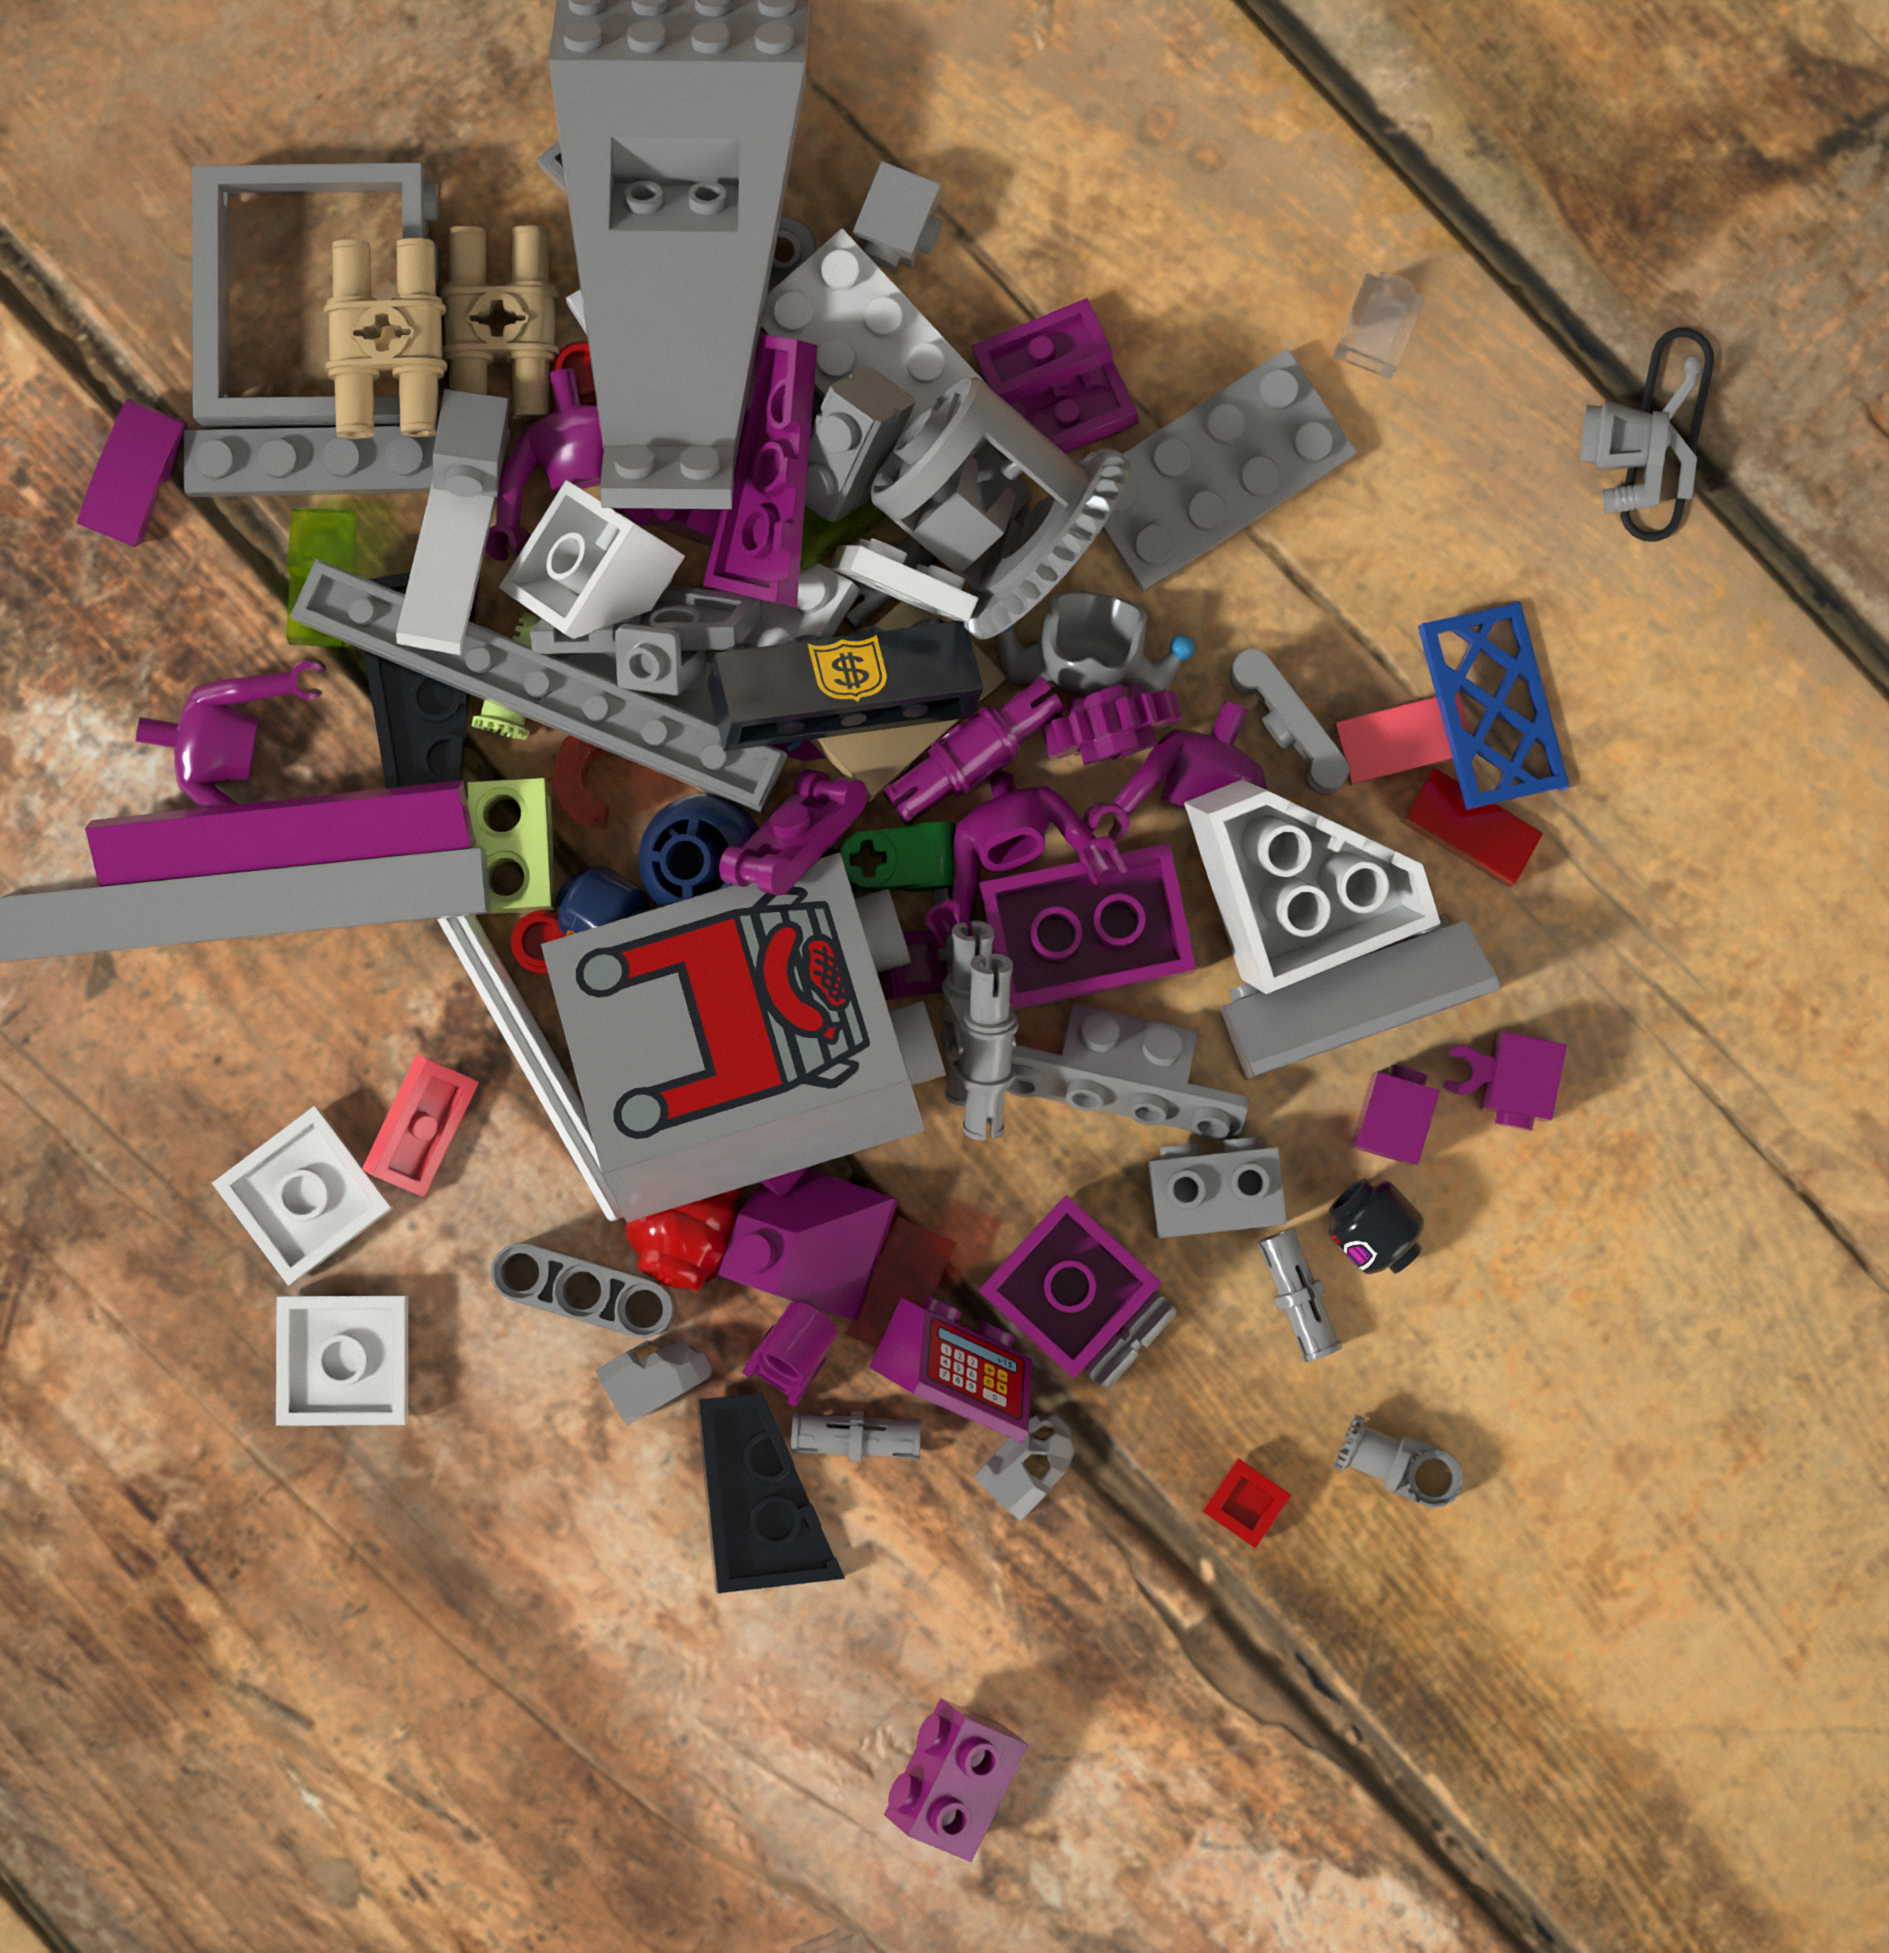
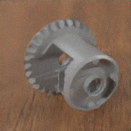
M972 377L962 379L948 388L909 426L878 471L872 484L871 497L872 503L954 573L966 579L965 582L970 585L969 594L979 599L969 622H964V627L977 639L984 640L1003 632L1021 619L1073 567L1096 538L1119 502L1129 479L1131 465L1129 460L1121 453L1112 449H1100L1098 452H1090L1085 459L1079 458L1075 462L981 379ZM982 436L1008 458L1001 465V471L1008 479L1015 480L1024 471L1049 493L1045 500L1038 501L1033 511L1027 508L1023 514L1017 517L1016 521L1012 518L1008 523L1016 498V494L1008 487L1003 489L986 513L976 505L978 461L970 455V452Z

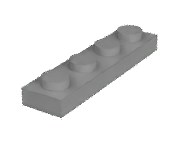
M400 426L374 427L373 437L361 439L338 437L336 427L184 430V493L188 497L430 493L433 481V450L436 436H403L400 433Z

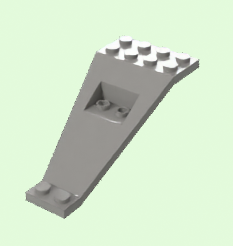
M557 0L549 55L550 80L604 449L600 483L601 508L732 509L736 458L806 85L810 0Z

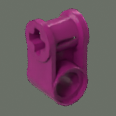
M791 1302L776 1324H773L742 1373L749 1378L756 1374L788 1395L787 1403L795 1408L827 1359L824 1357L837 1338L838 1330L835 1324L818 1309L802 1302Z

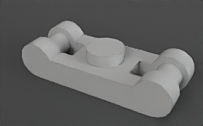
M1246 649L1240 652L1229 672V681L1232 687L1244 695L1254 694L1268 712L1262 718V722L1271 736L1283 749L1292 744L1308 765L1306 782L1309 788L1314 793L1320 795H1330L1336 792L1346 781L1349 774V764L1344 755L1264 652L1257 649Z

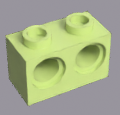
M545 778L467 782V804L475 838L471 849H486L491 905L490 914L526 913L539 910L557 911L551 785ZM505 799L518 802L521 809V817L518 824L507 832L492 830L489 824L491 808L497 802ZM513 862L520 864L524 872L522 887L516 893L509 896L497 895L492 887L494 871L504 863Z

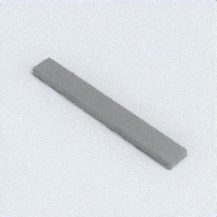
M316 558L290 615L295 622L712 795L726 799L748 810L763 814L787 759L786 752L770 745L723 751L716 723L639 691L618 688L617 682L552 655L533 654L532 647L468 621L461 655L397 644L396 632L405 595Z
M472 848L0 897V963L490 914L491 905L486 849Z

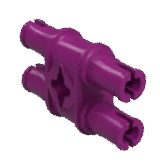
M1042 676L995 710L992 706H989L987 709L982 707L978 710L977 714L957 725L940 740L933 742L928 750L929 756L925 761L891 785L883 788L885 798L893 810L897 808V815L904 825L912 824L913 821L951 794L956 798L961 795L963 797L968 795L969 791L989 780L1008 764L1013 763L1019 754L1017 750L1021 748L1020 745L1040 732L1043 725L1050 724L1052 720L1063 717L1061 714L1065 710L1063 704L1056 694L1048 698L1052 688Z

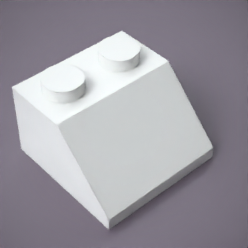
M566 480L499 588L567 636L576 639L635 615L651 611L662 592L671 583L673 575L685 555L614 509L601 508V501Z

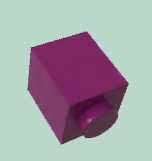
M1391 1064L1388 1075L1381 1072L1373 1073L1350 1147L1408 1165H1418L1440 1090L1425 1086L1427 1074Z

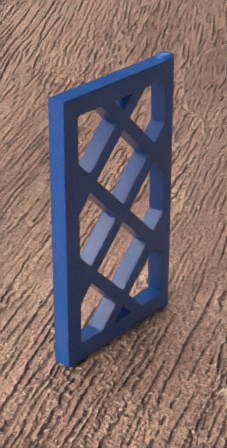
M1514 601L1507 606L1419 625V634L1466 810L1556 789L1559 791L1567 790L1570 785L1521 602ZM1510 619L1518 648L1514 658L1486 639L1495 622ZM1479 626L1476 632L1471 629V627ZM1453 632L1469 643L1456 670L1445 664L1438 638L1439 634ZM1479 651L1507 669L1493 696L1465 678ZM1517 677L1528 685L1535 712L1531 722L1503 703ZM1458 690H1461L1486 707L1473 734L1462 728L1454 698ZM1496 716H1499L1524 733L1510 760L1483 743ZM1534 741L1544 747L1552 777L1538 780L1520 768ZM1476 754L1503 772L1494 790L1479 793L1471 763ZM1513 780H1516L1517 782L1520 783V784L1512 785V786H1511Z

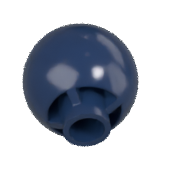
M690 795L667 804L649 822L639 846V871L646 890L660 907H664L732 886V884L724 882L720 876L719 866L721 857L728 847L732 845L743 846L759 829L757 823L741 806L715 795Z

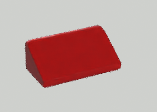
M1435 767L1401 823L1509 888L1516 884L1543 835L1538 829L1496 804L1466 810L1459 782Z

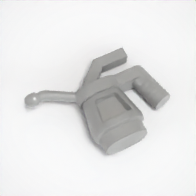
M1695 356L1687 358L1684 366V371L1686 372L1685 381L1662 412L1653 411L1651 414L1611 401L1604 402L1602 406L1586 405L1579 462L1595 464L1598 470L1645 467L1644 483L1601 489L1604 515L1658 507L1665 452L1668 447L1681 463L1677 499L1692 500L1697 457L1669 421L1697 383L1698 374L1701 372V361Z

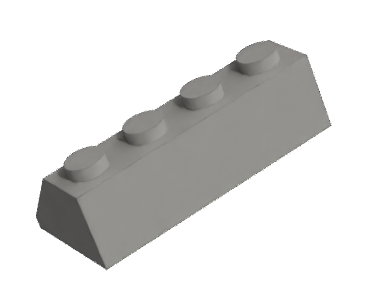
M1447 915L1439 916L1441 924L1414 934L1413 939L1393 946H1384L1268 994L1263 993L1250 984L1230 990L1233 1002L1223 1005L1220 1011L1245 1080L1501 989L1498 978L1467 920L1450 925Z

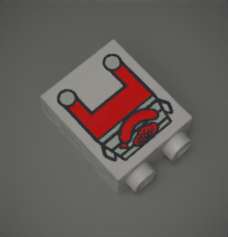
M840 853L818 859L784 895L778 896L762 892L758 889L756 883H751L747 887L732 885L541 944L600 1169L626 1222L925 1131L912 1086L946 1076L939 1049L923 1000L888 1010L877 973L911 963L889 889L854 899Z

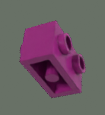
M940 1698L933 1714L924 1720L919 1729L917 1747L905 1772L900 1774L892 1784L888 1796V1807L884 1816L908 1837L972 1863L1029 1744L1003 1724Z

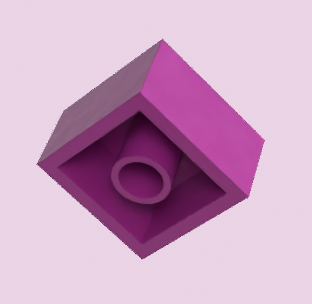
M1064 1195L978 1288V1291L1075 1379L1162 1282L1071 1198Z

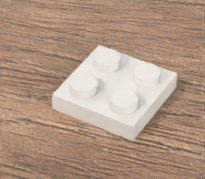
M860 538L857 545L837 546L828 569L939 618L969 622L979 598L962 591L966 579L934 565L926 567L918 564L916 570L903 565L907 553L875 539L867 541Z
M319 1106L310 1108L212 1182L213 1186L287 1285L296 1283L394 1209V1206L370 1174L362 1170L363 1165Z
M277 1296L276 1426L408 1424L409 1296Z

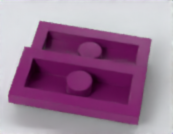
M1088 298L971 346L984 382L1066 454L1139 424L1138 412L1113 361L1112 349Z

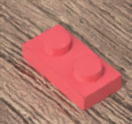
M416 1054L362 1170L424 1198L479 1082L420 1054Z

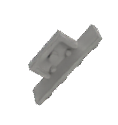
M1074 1003L1062 1055L1016 1045L1013 1048L1011 1058L1015 1066V1080L1007 1089L1008 1092L1019 1097L1037 1096L1068 1103L1082 1111L1100 1110L1131 1117L1133 1120L1145 1125L1163 1124L1190 1130L1199 1136L1209 1139H1239L1250 1101L1247 1096L1188 1083L1198 1031Z

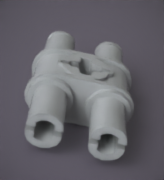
M971 921V936H967L968 926L965 922L956 924L952 929L954 940L952 972L948 974L942 983V995L946 1001V1008L942 1015L943 1029L940 1032V1045L948 1058V1079L945 1095L950 1103L965 1106L963 1132L967 1137L973 1140H986V1124H990L989 1135L991 1139L1001 1137L1005 1130L1003 1121L1005 1090L1009 1089L1016 1075L1015 1066L1011 1061L1013 1048L1016 1046L1014 1034L1018 1029V1018L1010 1005L1013 962L1002 954H992V941L994 940L995 933L991 925L981 921Z

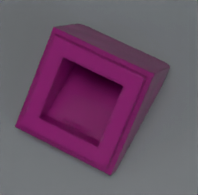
M930 930L902 932L911 963L877 973L885 1000L942 993V983L947 977L945 962L939 961L937 949L941 947Z

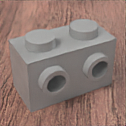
M1261 1136L1224 1140L1225 1153L1199 1156L1198 1143L1160 1147L1161 1160L1147 1162L1155 1238L1287 1224L1278 1147L1263 1149Z

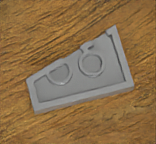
M669 584L651 611L635 615L576 639H572L544 619H541L530 631L532 653L616 652L615 631L622 624L677 630L680 633L681 651H723L733 645L741 644L761 620L760 601L756 598L735 593Z

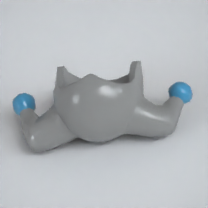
M1084 591L1060 592L1051 598L1044 622L1042 638L1038 641L1023 646L1014 634L1013 627L1015 623L996 635L1001 670L1008 681L1015 684H1033L1037 678L1042 676L1047 683L1055 682L1066 692L1078 697H1084L1101 689L1121 684L1122 686H1130L1140 683L1142 693H1154L1163 689L1168 690L1182 661L1188 660L1194 655L1196 645L1189 636L1184 634L1177 635L1169 644V653L1156 663L1150 662L1143 654L1147 614L1144 609L1118 597Z

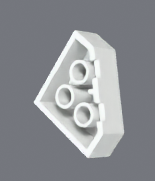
M1242 779L1184 802L1241 980L1265 994L1441 924L1423 864Z

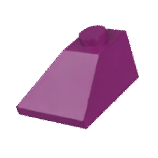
M810 1169L805 1171L785 1197H780L761 1184L738 1213L718 1275L794 1302H802L816 1309L858 1321L899 1199Z

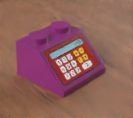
M927 1296L923 1306L901 1297L869 1368L914 1395L1023 1443L1029 1430L1032 1359L1011 1348L1016 1336L982 1320L977 1331L958 1323L963 1313L962 1311L931 1296Z

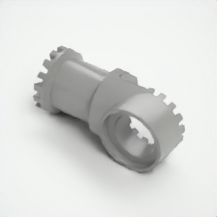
M1357 1414L1354 1415L1347 1430L1349 1435L1344 1437V1440L1349 1443L1341 1444L1334 1468L1344 1471L1347 1467L1365 1473L1384 1481V1488L1425 1506L1433 1508L1442 1507L1455 1500L1461 1492L1464 1481L1462 1468L1456 1458L1442 1449L1433 1447L1406 1435L1400 1440L1365 1425L1364 1417ZM1426 1460H1442L1451 1469V1485L1441 1495H1425L1416 1486V1470Z

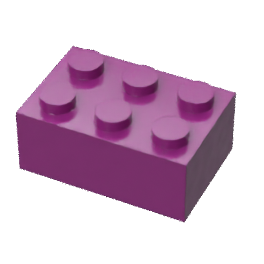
M1170 843L1121 853L1129 867L1128 872L1121 875L1116 866L1109 867L1101 873L1099 877L1100 884L1097 885L1093 884L1081 861L980 882L979 890L986 923L994 928L995 933L994 940L992 941L993 954H1002L1013 962L1010 1005L1014 1011L1190 975L1196 970Z

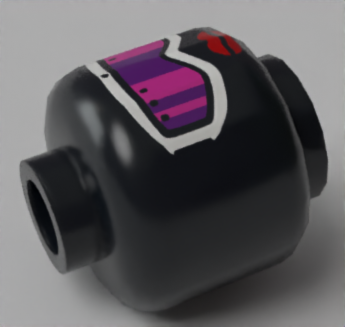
M1366 1178L1360 1179L1347 1188L1329 1208L1328 1213L1333 1217L1329 1226L1331 1240L1358 1269L1366 1274H1375L1387 1268L1394 1274L1399 1273L1410 1265L1422 1250V1247L1416 1241L1423 1231L1424 1218L1395 1185L1387 1180H1378L1370 1183Z

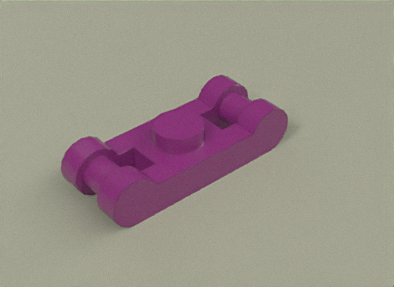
M811 769L801 771L794 782L793 794L743 846L732 845L725 850L719 866L722 880L728 884L740 887H747L751 883H756L758 889L762 892L778 896L787 893L862 813L867 802V788L864 782L848 777H840L836 781H832L825 772Z

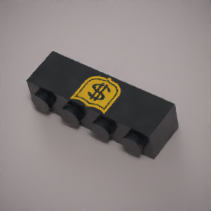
M926 619L913 624L909 628L886 631L879 627H864L853 631L848 636L821 639L816 635H803L789 640L786 644L758 647L753 643L736 644L725 649L723 652L715 653L707 682L723 751L970 718L974 714L984 689L969 631L964 627V621L945 623L941 619Z

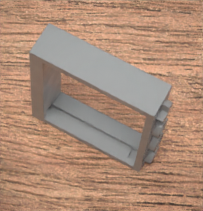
M422 163L193 166V418L204 430L336 427L335 396L230 398L229 194L402 192L403 239H430V221L440 220L441 206L438 202V183H429V177ZM434 245L436 283H440V250L438 245ZM441 378L438 379V408H439V393H442V392H441ZM374 396V427L400 426L399 396Z

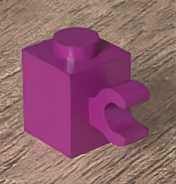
M1501 1032L1495 1034L1491 1056L1480 1054L1475 1049L1467 1046L1449 1048L1448 1056L1465 1060L1470 1066L1471 1073L1469 1078L1463 1083L1444 1080L1441 1088L1453 1095H1465L1474 1092L1482 1084L1486 1083L1481 1109L1497 1112L1495 1124L1533 1131L1535 1120L1545 1122L1553 1119L1567 1044Z

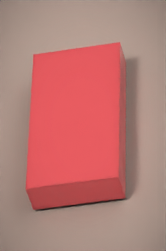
M1458 691L1454 698L1461 725L1464 730L1470 733ZM1436 697L1343 720L1334 724L1341 753L1349 764L1348 781L1350 786L1453 760Z

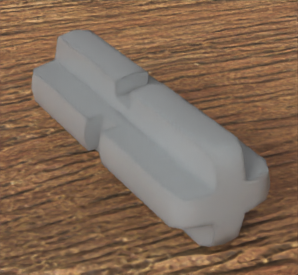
M1154 1291L1123 1325L1124 1328L1118 1334L1116 1333L1084 1368L1085 1372L1101 1387L1105 1389L1111 1387L1140 1356L1137 1353L1138 1349L1142 1345L1147 1348L1176 1316L1177 1310L1175 1306L1161 1293Z

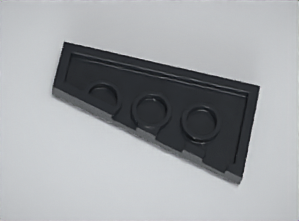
M411 572L368 580L405 595ZM480 573L469 621L476 624ZM364 650L386 789L462 781L470 694Z

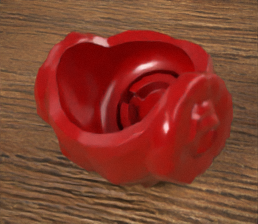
M741 1188L627 1222L626 1238L635 1254L639 1257L637 1264L639 1271L644 1275L655 1278L666 1287L691 1290L693 1292L700 1291L707 1277L719 1268L722 1263L738 1213L740 1212Z

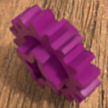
M1140 683L1130 686H1122L1121 684L1101 689L1096 693L1067 702L1070 716L1054 719L1051 721L1052 723L1043 725L1041 730L1050 759L1055 757L1060 759L1073 754L1074 756L1081 755L1083 764L1088 765L1097 762L1115 761L1157 746L1154 732L1171 728L1172 725L1181 723L1182 715L1175 690L1167 691V689H1163L1154 693H1142Z

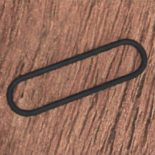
M1676 328L1664 333L1654 346L1640 410L1648 413L1650 411L1660 358L1665 345L1678 337H1688L1695 340L1702 347L1705 355V363L1688 440V447L1695 454L1714 366V352L1710 342L1700 332L1690 328ZM1638 467L1628 468L1624 486L1634 485ZM1676 498L1670 523L1658 532L1640 530L1632 522L1629 515L1630 510L1620 512V517L1625 529L1633 537L1642 541L1657 542L1668 538L1678 528L1686 500Z

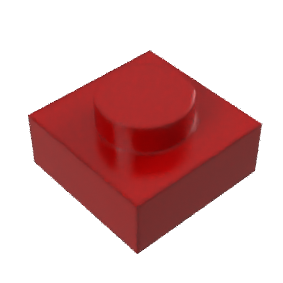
M1237 1457L1201 1511L1256 1549L1292 1495Z

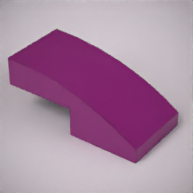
M132 399L126 400L95 468L77 524L133 547L143 543L160 487L170 480L188 422Z

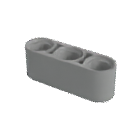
M516 1243L502 1249L492 1262L491 1279L494 1287L502 1296L518 1303L640 1338L658 1335L671 1326L676 1316L677 1304L674 1294L668 1287L660 1284L657 1280L536 1244ZM521 1253L533 1257L539 1267V1278L536 1284L526 1291L513 1287L507 1277V1266L510 1260ZM582 1271L594 1275L601 1286V1296L598 1302L588 1309L574 1305L568 1295V1284L571 1278ZM640 1290H650L661 1299L663 1313L660 1320L654 1326H641L635 1323L630 1316L629 1302L633 1295Z

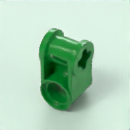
M927 822L905 825L898 828L864 830L854 833L845 841L839 852L851 889L859 893H874L889 889V891L904 890L905 892H927L944 888L953 889L955 823ZM861 846L869 847L871 857H881L883 864L876 866L871 878L863 877L861 867L851 866L849 860L856 858Z

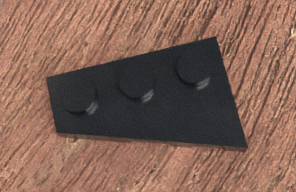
M757 1392L697 1399L715 1592L719 1594L845 1579L823 1533L822 1525L815 1509L803 1488L792 1457L764 1394Z

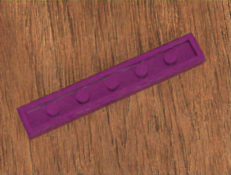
M463 780L91 820L85 828L99 887L470 849L475 841Z

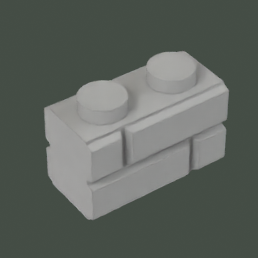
M868 366L853 372L849 378L845 377L830 385L821 405L822 412L817 414L811 427L805 505L826 521L829 520L835 523L848 515L850 510L854 511L869 502L874 479L884 461L895 447L916 403L913 396L877 370Z

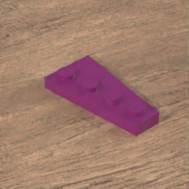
M760 334L735 464L732 509H720L703 586L797 608L818 345L797 339Z

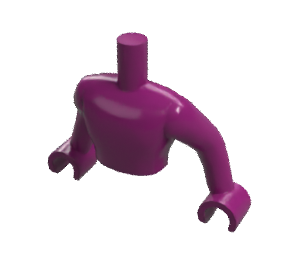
M560 369L550 373L556 411L535 421L524 430L503 467L497 495L496 525L490 527L485 547L486 554L494 560H507L506 541L508 537L511 549L516 555L521 553L531 537L527 529L519 526L524 487L537 464L540 463L547 473L552 492H559L566 480L580 489L599 486L601 483L604 449L597 405H581L575 369ZM625 508V512L632 522L642 526L649 525L648 508ZM654 509V513L658 519L668 521L674 517L676 509Z
M308 657L299 660L290 672L223 679L197 686L190 692L178 723L139 717L136 742L174 748V768L178 787L200 808L237 805L238 803L220 791L215 783L232 780L249 781L259 716L243 712L229 704L245 703L292 693L305 700L315 699L321 696L322 691L316 688L308 689L303 687L299 683L298 673L306 668L324 671L326 666L321 660Z
M1225 700L1210 735L1181 729H1174L1167 733L1157 743V746L1151 750L1139 770L1112 803H1094L1085 812L1083 822L1093 832L1101 816L1106 812H1111L1114 823L1108 833V837L1113 839V841L1122 839L1129 829L1128 817L1159 785L1165 776L1164 788L1160 799L1185 810L1184 802L1242 779L1268 791L1264 771L1260 765L1234 746L1248 709Z
M1001 771L990 779L992 799L973 809L958 822L953 842L954 883L951 900L935 905L926 915L925 922L941 948L947 946L946 940L952 934L953 927L958 923L965 922L968 926L967 936H971V923L968 918L979 889L980 860L985 868L992 871L1010 870L1034 860L1044 851L1045 834L1051 823L1057 827L1064 839L1079 854V859L1094 885L1100 884L1099 877L1101 873L1109 867L1116 866L1121 875L1128 872L1129 867L1113 839L1109 837L1097 838L1069 803L1054 789L1044 785L1017 790L1014 776L1009 772Z

